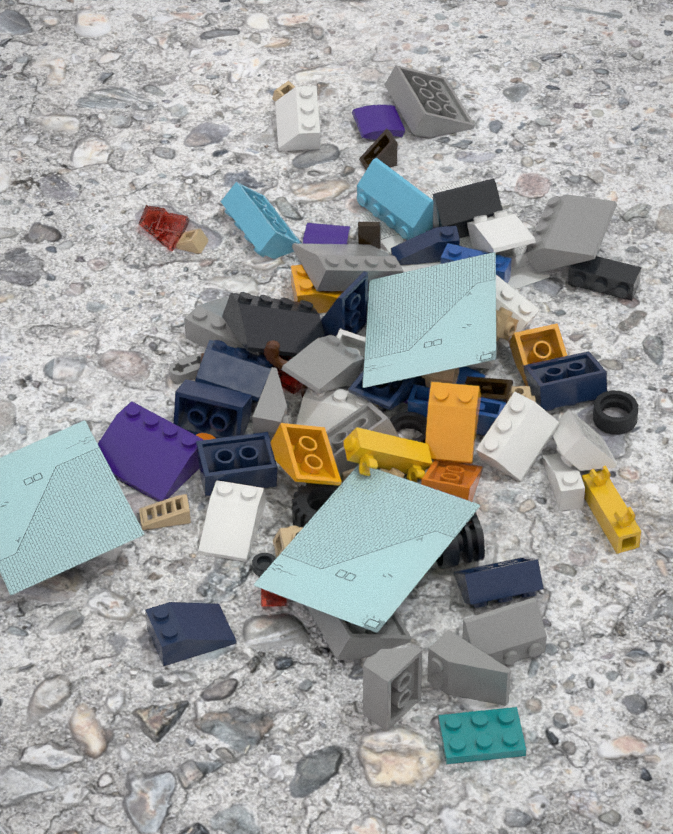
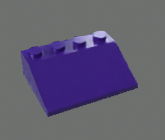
M131 401L115 416L98 442V446L116 479L160 502L170 498L199 470L196 441L203 439Z

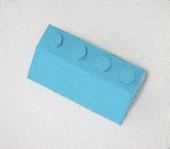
M378 158L373 159L357 184V202L369 210L375 217L382 220L389 228L400 234L403 239L409 240L433 229V200Z
M236 182L220 201L226 208L225 213L235 220V226L245 233L244 238L255 246L254 251L260 256L264 257L266 255L276 259L294 252L292 248L293 243L302 244L264 195Z

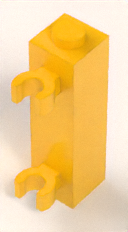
M358 427L343 440L347 461L359 463V473L361 475L370 476L369 468L387 470L395 468L407 474V480L418 483L417 479L422 480L425 471L432 465L429 446L426 443Z
M605 465L602 467V470L595 471L591 469L590 473L582 475L585 486L584 499L616 554L639 548L641 529L635 521L636 515L632 508H627L610 480L611 474Z

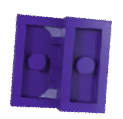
M368 105L353 109L352 111L362 138L376 140L386 128L390 130L393 136L403 137L405 133L404 126L394 105Z
M307 223L302 244H348L351 228L350 226Z

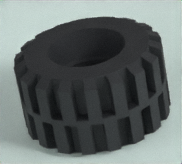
M306 483V486L301 485L298 491H295L292 499L293 526L304 527L340 486Z

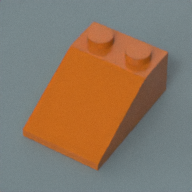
M434 460L423 476L421 485L473 502L483 466Z

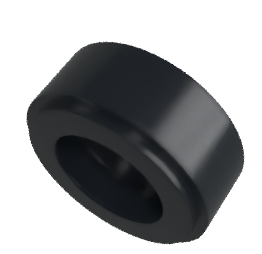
M270 553L257 554L252 560L253 572L261 577L276 560V557Z

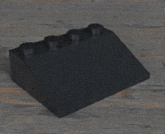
M231 292L222 315L246 351L264 353L267 342L273 340L280 344L279 355L294 357L317 338L325 337L320 314L313 307L312 303L305 300L296 302L288 298L275 299L267 295L253 296L246 292H240V294Z

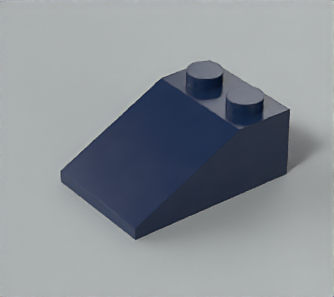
M364 271L336 299L327 313L321 318L325 336L332 335L336 337L340 329L358 334L367 324L368 272Z
M363 370L348 390L351 394L391 410L409 399L413 385L421 386L425 378H422L421 375L363 388Z
M168 602L145 609L147 630L163 666L237 644V640L218 603Z

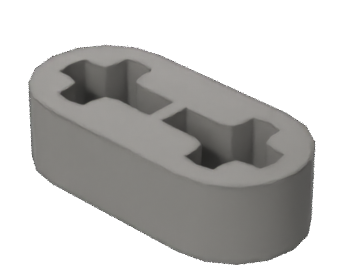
M201 353L173 362L169 367L170 379L175 383H183L185 379H196L201 364Z

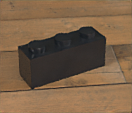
M596 256L595 259L570 265L568 285L632 301L640 284L641 267Z

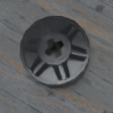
M476 512L436 560L439 568L444 569L458 566L460 555L467 564L471 563L473 559L477 562L484 560V533Z

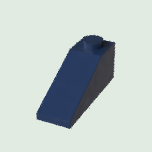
M457 226L437 227L392 247L391 255L396 257L400 265L441 262V256L448 243L460 246Z

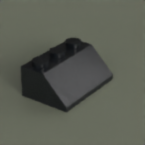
M494 178L434 193L433 228L457 226L460 239L470 236L467 223L473 222L474 217L487 215V218L495 216V212L502 211L503 208Z

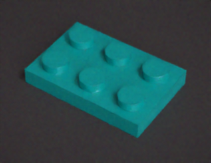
M517 707L438 715L446 765L526 756V745Z

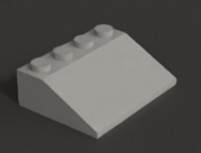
M395 65L385 83V87L412 134L418 137L431 138L474 129L475 124L446 77Z
M568 194L560 197L554 196L549 199L533 234L536 243L529 244L525 252L535 271L540 273L595 259L617 203L610 200Z
M296 243L292 245L294 252L317 291H345L364 271L368 272L369 291L370 280L404 272L395 256L372 245Z
M228 297L198 305L184 318L186 339L205 348L209 340H220L228 346L244 348L222 317ZM249 351V353L255 355H264V353Z
M307 606L335 658L339 660H358L376 654L380 649H392L410 643L412 640L396 611L378 632H374Z

